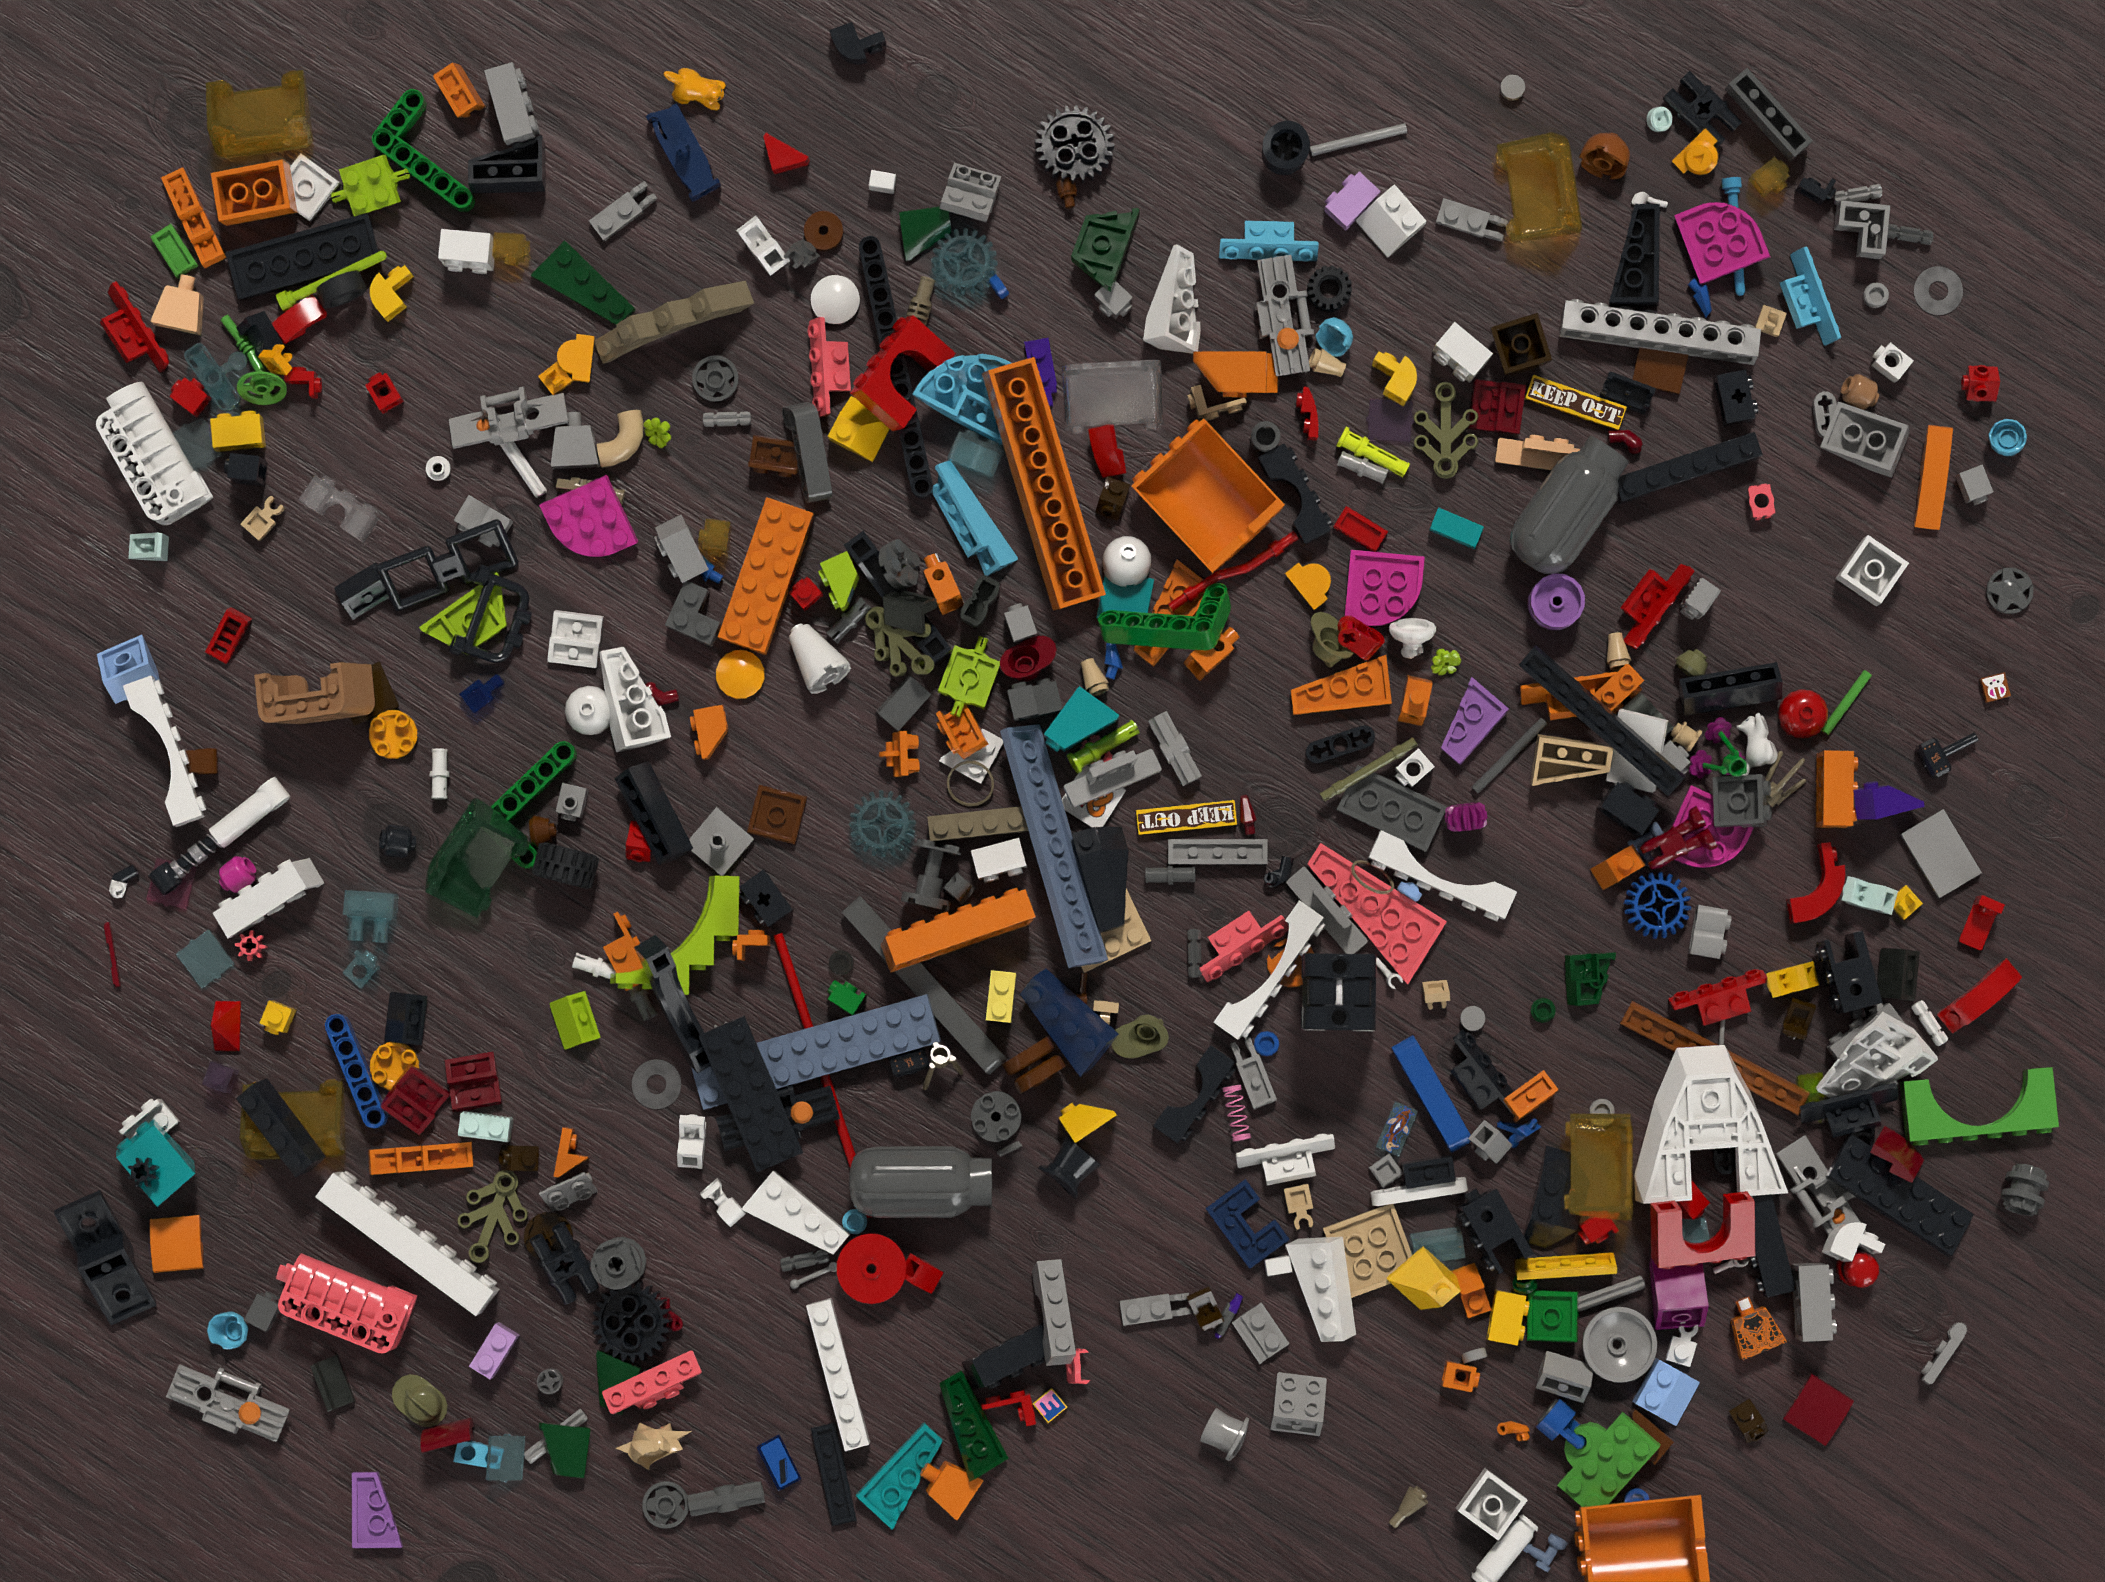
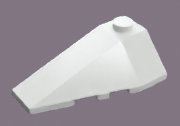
M1173 245L1146 317L1143 341L1158 349L1193 354V352H1198L1201 331L1200 322H1196L1195 315L1198 299H1194L1193 285L1196 283L1194 255L1179 245Z
M619 647L600 651L605 696L610 712L609 724L616 752L640 748L670 738L666 715L661 706L659 707L652 697L650 688L646 687L642 681L637 667L625 648Z

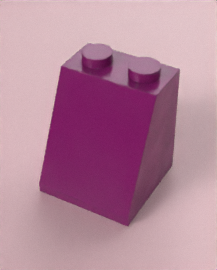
M1650 1258L1649 1269L1655 1330L1674 1329L1684 1326V1328L1697 1325L1698 1327L1705 1326L1709 1305L1703 1263H1699L1696 1266L1680 1265L1672 1269L1658 1268L1652 1258Z

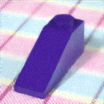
M1878 782L1863 783V788L1853 790L1857 819H1879L1925 807L1924 801L1889 785L1878 786Z

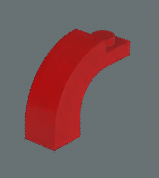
M1831 842L1817 844L1822 872L1817 888L1809 895L1786 899L1790 924L1815 919L1827 912L1838 900L1845 882V865L1835 866L1834 862L1838 859L1835 847L1831 846Z
M2006 958L1990 969L1966 993L1940 1010L1937 1016L1953 1034L1964 1025L1970 1024L1997 1003L2021 980L2022 976Z

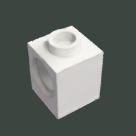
M1891 342L1886 347L1881 345L1872 356L1876 359L1872 366L1893 383L1901 378L1914 361ZM1886 356H1892L1895 358V367H1889L1886 365Z
M1418 748L1395 768L1397 772L1395 777L1404 787L1407 784L1412 787L1435 766ZM1409 763L1418 765L1419 774L1417 776H1410L1406 772V766Z

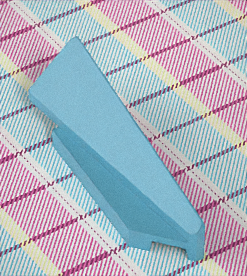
M946 461L937 464L935 470L938 472V483L933 485V495L967 557L977 555L986 576H990L1017 561L1018 557L953 463Z

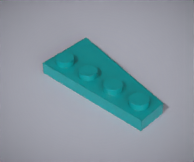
M924 1422L860 1489L856 1497L893 1530L898 1517L905 1509L911 1494L920 1482L921 1470L926 1463H931L943 1439Z

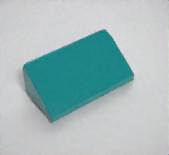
M1438 507L1429 531L1475 549L1484 526Z

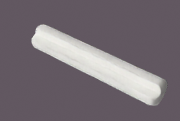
M514 441L500 444L534 496L538 498L547 492L546 488Z

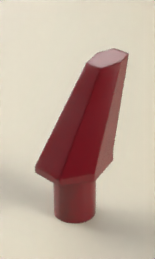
M1242 795L1240 797V821L1244 823L1246 835L1254 834V822L1257 819L1248 796Z

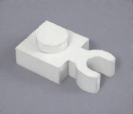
M1698 1325L1694 1326L1690 1332H1686L1684 1326L1678 1328L1680 1336L1672 1335L1666 1360L1688 1367L1691 1366L1697 1343L1690 1340L1691 1337L1696 1335Z

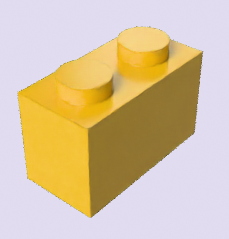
M256 411L241 412V416L223 413L218 414L217 418L210 419L212 445L216 452L266 447L263 417L260 414H256Z
M1495 1290L1486 1339L1518 1346V1341H1523L1525 1326L1521 1324L1523 1316L1528 1315L1529 1301H1526V1296L1522 1294Z

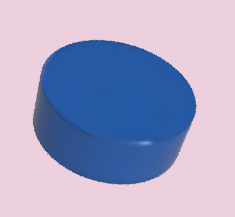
M996 274L989 278V284L1000 299L1010 295Z
M1269 1031L1259 1033L1254 1040L1255 1050L1263 1056L1273 1055L1279 1048L1277 1036Z
M1632 1488L1624 1496V1502L1649 1500L1648 1494L1640 1488Z

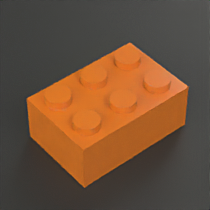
M284 160L211 173L218 221L226 226L298 213L290 164Z
M1824 750L1816 754V828H1847L1853 826V821H1857L1853 790L1858 789V783L1854 782V772L1858 771V757H1854V751Z

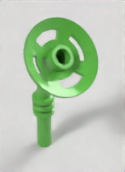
M229 315L224 316L220 321L236 340V346L239 347L240 351H243L242 354L244 356L247 355L255 371L243 375L238 380V394L244 400L257 405H271L281 401L287 392L286 383L279 376L266 372L260 359L255 354V347L251 345L250 340L248 341L249 338L239 334L236 324ZM252 376L250 383L244 384L245 380ZM274 386L281 387L277 393L271 394L270 391L274 389ZM250 390L251 392H253V393H255V394L263 395V396H257V395L251 394V393L248 392V391Z

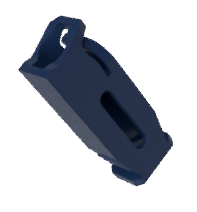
M677 103L669 109L649 113L646 116L649 124L653 123L659 143L682 184L688 188L690 192L688 195L692 202L721 187L719 179H714L711 165ZM658 122L661 124L664 135L667 138L666 140L663 138L661 134Z

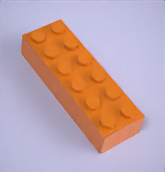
M766 497L718 634L720 640L767 655L815 517L812 512Z
M1014 888L1004 892L1001 898L995 899V896L987 897L981 900L978 906L972 907L971 904H967L957 908L958 911L952 915L944 912L934 916L931 922L925 923V920H921L911 924L908 930L902 931L901 928H897L887 932L888 935L882 941L881 948L890 973L1029 925L1036 916L1026 889L1019 891L1018 888Z

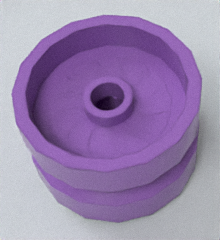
M1551 574L1543 577L1532 588L1528 597V610L1531 618L1540 627L1547 630H1562L1569 627L1581 616L1585 607V595L1581 585L1574 578L1565 574ZM1553 598L1561 600L1559 606L1553 604Z

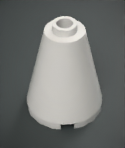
M801 623L791 629L789 641L806 687L811 694L827 690L825 685L833 682L835 685L849 673L851 669L849 661L809 624L803 625Z

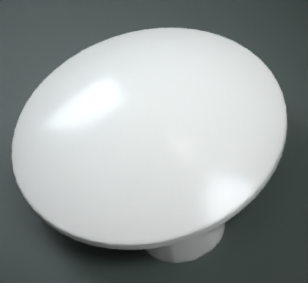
M831 275L821 279L814 286L811 293V306L817 317H824L825 322L830 324H843L850 320L857 312L860 303L859 292L855 284L848 278L839 275Z

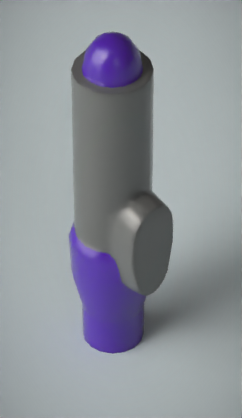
M1236 1293L1230 1303L1227 1302L1221 1313L1224 1322L1217 1326L1215 1330L1216 1338L1224 1336L1240 1307L1243 1296Z

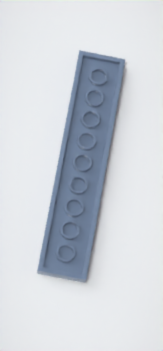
M1038 724L1005 728L1000 731L1068 968L1105 962L1108 960L1041 726Z
M926 994L761 1041L757 1045L775 1087L778 1089L929 1046L935 1042L939 1043L941 1039L929 996ZM712 1066L700 1073H697L692 1068L703 1110L726 1104L727 1101Z

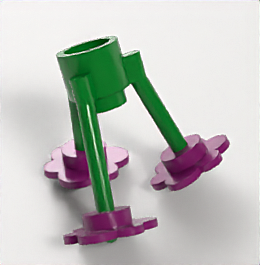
M1720 717L1715 722L1708 724L1705 738L1712 740L1714 743H1719L1722 740L1729 749L1730 754L1723 757L1722 766L1710 764L1712 761L1710 755H1707L1704 750H1698L1696 756L1690 758V774L1703 778L1705 774H1709L1712 770L1735 777L1747 773L1746 756H1742L1741 752L1736 750L1728 740L1731 734L1729 730L1732 725L1726 722L1724 718Z

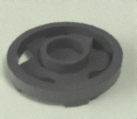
M713 355L702 359L696 365L692 381L696 392L703 399L711 402H720L731 397L736 391L739 376L736 367L729 359ZM719 360L727 363L729 366L721 367ZM708 362L706 370H699L703 364ZM734 377L733 387L729 384V380ZM697 382L704 384L702 392L698 388ZM717 392L723 395L721 397H713Z
M2003 568L1990 577L1986 586L1987 599L1991 606L2001 613H2018L2025 609L2032 600V581L2020 569ZM2013 572L2021 575L2023 578L2016 579ZM2002 573L2001 581L1993 582L1994 579ZM2026 589H2029L2028 597L2026 599L2023 592ZM1991 593L1998 596L1997 604L1994 602ZM2011 604H2014L2017 607H2019L2017 609L2007 610V608Z
M661 1481L652 1485L645 1493L642 1502L645 1517L651 1524L659 1528L677 1526L685 1519L689 1511L686 1491L679 1484L671 1481ZM666 1485L672 1486L677 1490L670 1492ZM655 1489L656 1496L648 1499L649 1494ZM683 1499L685 1500V1510L680 1506V1502ZM648 1510L656 1513L655 1520L649 1515ZM670 1517L677 1519L674 1523L666 1524Z

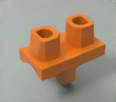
M907 731L892 733V742H886V751L879 752V757L886 758V767H893L894 777L908 776V774L920 770L918 758L908 759L907 750L918 749V736L907 734Z

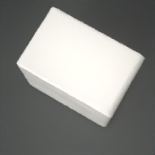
M871 170L869 190L894 194L896 174Z
M1289 1255L1263 1259L1267 1276L1292 1272Z

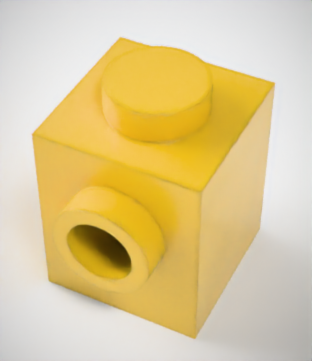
M269 1000L260 1024L265 1025L264 1030L272 1034L278 1035L279 1032L287 1033L296 1009Z

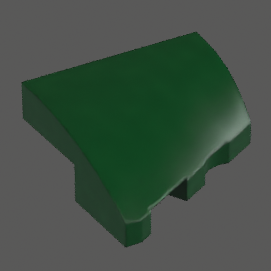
M939 206L899 212L906 262L911 261L913 257L932 247L935 242L951 234L949 211L939 209Z
M1616 952L1565 955L1567 1005L1599 1004L1602 996V987L1607 983L1609 977L1606 973L1611 960L1616 958Z
M597 1350L600 1406L608 1409L602 1392L639 1375L641 1368ZM625 1409L618 1412L617 1414L623 1415Z
M539 1422V1429L543 1431L546 1445H544L546 1453L551 1458L550 1466L553 1474L584 1478L591 1428Z

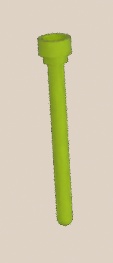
M379 251L294 292L291 290L288 292L286 290L276 294L278 303L282 310L286 312L296 305L298 300L317 292V287L328 279L350 271L360 272L385 260L387 254L384 251Z

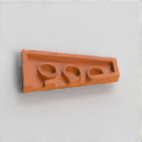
M1177 559L1152 613L1195 616L1205 591L1198 595V599L1192 603L1187 602L1174 612L1170 610L1167 604L1183 594L1182 591L1189 586H1195L1203 579ZM1138 645L1134 648V652L1153 667L1168 650V648Z
M1386 655L1290 690L1293 715L1392 704Z

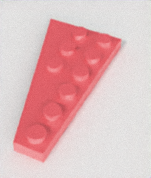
M1320 843L1307 865L1325 887L1328 886L1337 896L1335 899L1340 905H1344L1353 915L1351 918L1408 985L1447 921L1394 888L1389 894H1378L1368 890L1354 878L1351 872L1352 862ZM1354 866L1356 875L1366 885L1380 891L1390 890L1391 886L1359 866Z

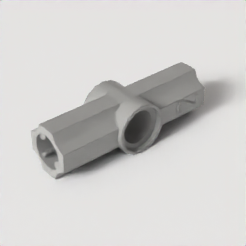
M1165 711L1150 719L1148 722L1160 743L1159 747L1168 764L1172 765L1182 786L1202 777L1190 755L1191 751L1182 734L1178 733L1168 712Z

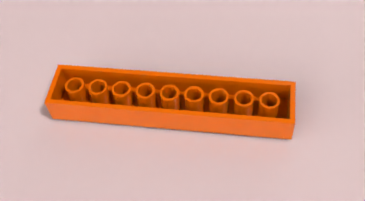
M1035 357L983 372L982 377L1052 609H1061L1106 595Z

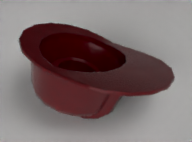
M1047 636L1029 638L1004 652L1000 659L1001 670L1005 675L1018 681H1032L1039 675L1042 669L1052 663L1056 656V645Z

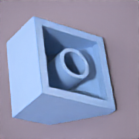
M139 635L97 654L103 684L115 704L128 700L123 685L148 676H153L155 681L160 680L157 667L143 635Z
M1655 1358L1632 1402L1677 1426L1700 1382Z

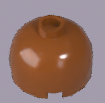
M1599 133L1586 141L1579 158H1582L1581 165L1589 173L1600 178L1603 177L1602 173L1611 175L1610 179L1615 180L1625 175L1629 165L1630 151L1627 144L1617 134Z

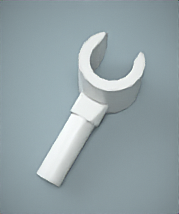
M1645 192L1635 194L1631 201L1633 205L1646 204L1647 202L1649 204H1660V207L1664 208L1668 204L1666 201L1649 197Z
M1376 958V965L1386 976L1387 985L1396 989L1391 984V979L1397 977L1400 982H1403L1402 977L1397 973H1392L1379 958Z
M1731 1259L1713 1268V1271L1717 1274L1734 1266L1744 1267L1748 1264V1261L1739 1264L1737 1260Z

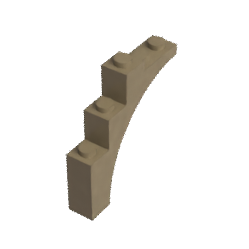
M746 281L705 288L689 298L667 302L651 312L631 315L616 324V328L596 339L594 343L602 363H609L642 345L673 332L711 319L739 313L753 305L754 301Z

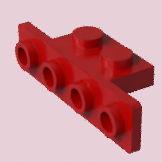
M117 281L111 283L107 292L119 311L101 319L100 324L126 363L147 353L160 373L165 371L169 364L166 351L160 348L155 341V335L142 321L140 311L132 306L126 290L120 287Z
M1680 564L1668 581L1664 580L1652 569L1647 571L1620 607L1636 621L1635 625L1623 639L1625 645L1637 649L1646 641L1647 635L1660 622L1663 613L1675 602L1676 596L1681 589L1690 582L1691 576L1695 572L1694 569Z
M1753 969L1747 971L1745 975L1726 977L1721 982L1713 985H1700L1696 990L1690 992H1677L1668 1000L1674 1010L1697 1004L1701 1022L1705 1026L1751 1012L1746 989L1767 983L1768 978L1763 970Z

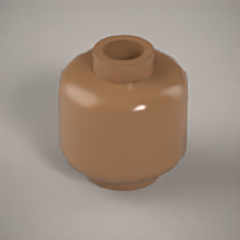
M1856 374L1853 377L1849 376L1841 387L1843 401L1862 410L1867 409L1869 406L1873 407L1879 399L1877 383L1861 374Z

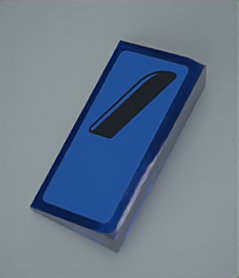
M780 1434L756 1446L778 1491L802 1479Z

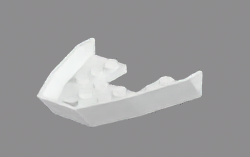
M1725 1045L1676 1048L1654 1100L1635 1170V1200L1643 1204L1672 1200H1692L1690 1150L1735 1147L1737 1192L1747 1191L1750 1196L1788 1193L1751 1092Z

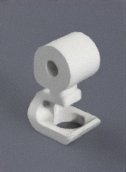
M718 1178L700 1192L703 1199L711 1198L714 1200V1203L718 1206L716 1212L730 1227L746 1214L745 1211L741 1210L742 1207L733 1197H726Z

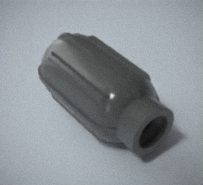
M1591 435L1578 452H1572L1559 460L1519 516L1511 531L1510 545L1519 559L1543 574H1560L1565 571L1578 557L1617 501L1619 489L1617 479L1627 467L1629 461L1613 448Z
M953 1146L866 1148L858 1152L853 1157L849 1173L851 1201L860 1213L875 1218H952L968 1211L971 1206H992V1158H971L968 1153Z

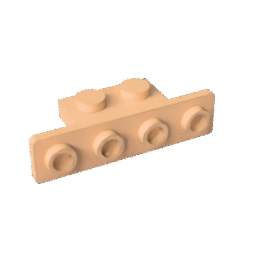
M1530 435L1529 438H1525L1523 441L1499 438L1495 462L1552 470L1564 456L1572 452H1578L1580 449L1574 448V444H1568L1569 440L1554 438V442L1545 441L1544 437L1539 435Z

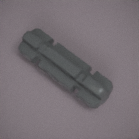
M1894 224L1888 225L1887 238L1894 239L1897 237L1898 240L1914 243L1921 241V244L1930 245L1933 241L1934 235L1932 231H1920V229L1906 226L1897 227Z
M1190 929L1187 932L1189 940L1188 963H1190L1188 976L1198 978L1202 975L1199 970L1200 963H1202L1201 943H1199L1201 931L1199 929Z
M821 1249L817 1250L816 1253L812 1251L793 1256L794 1258H782L780 1264L785 1272L793 1270L795 1267L799 1269L816 1265L817 1262L819 1264L828 1262L829 1255L827 1251Z

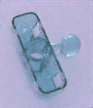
M197 343L186 350L184 353L185 360L217 406L224 412L232 411L241 403V397L226 374L232 370H243L247 365L246 355L238 351L233 352L229 356L228 362L219 366L206 346L201 343ZM205 350H206V352L208 353V355L210 356V359H208L207 356L205 355V353H204ZM194 359L199 367L194 368L190 360ZM217 372L219 374L218 381L214 384H209V375ZM232 391L235 392V394L237 395V398H238V399L235 398V396L233 395ZM222 399L226 407L222 408L217 401Z

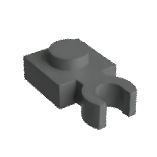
M804 239L793 243L784 255L785 259L790 258L794 261V268H798L800 265L805 268L815 263L820 257L815 247Z

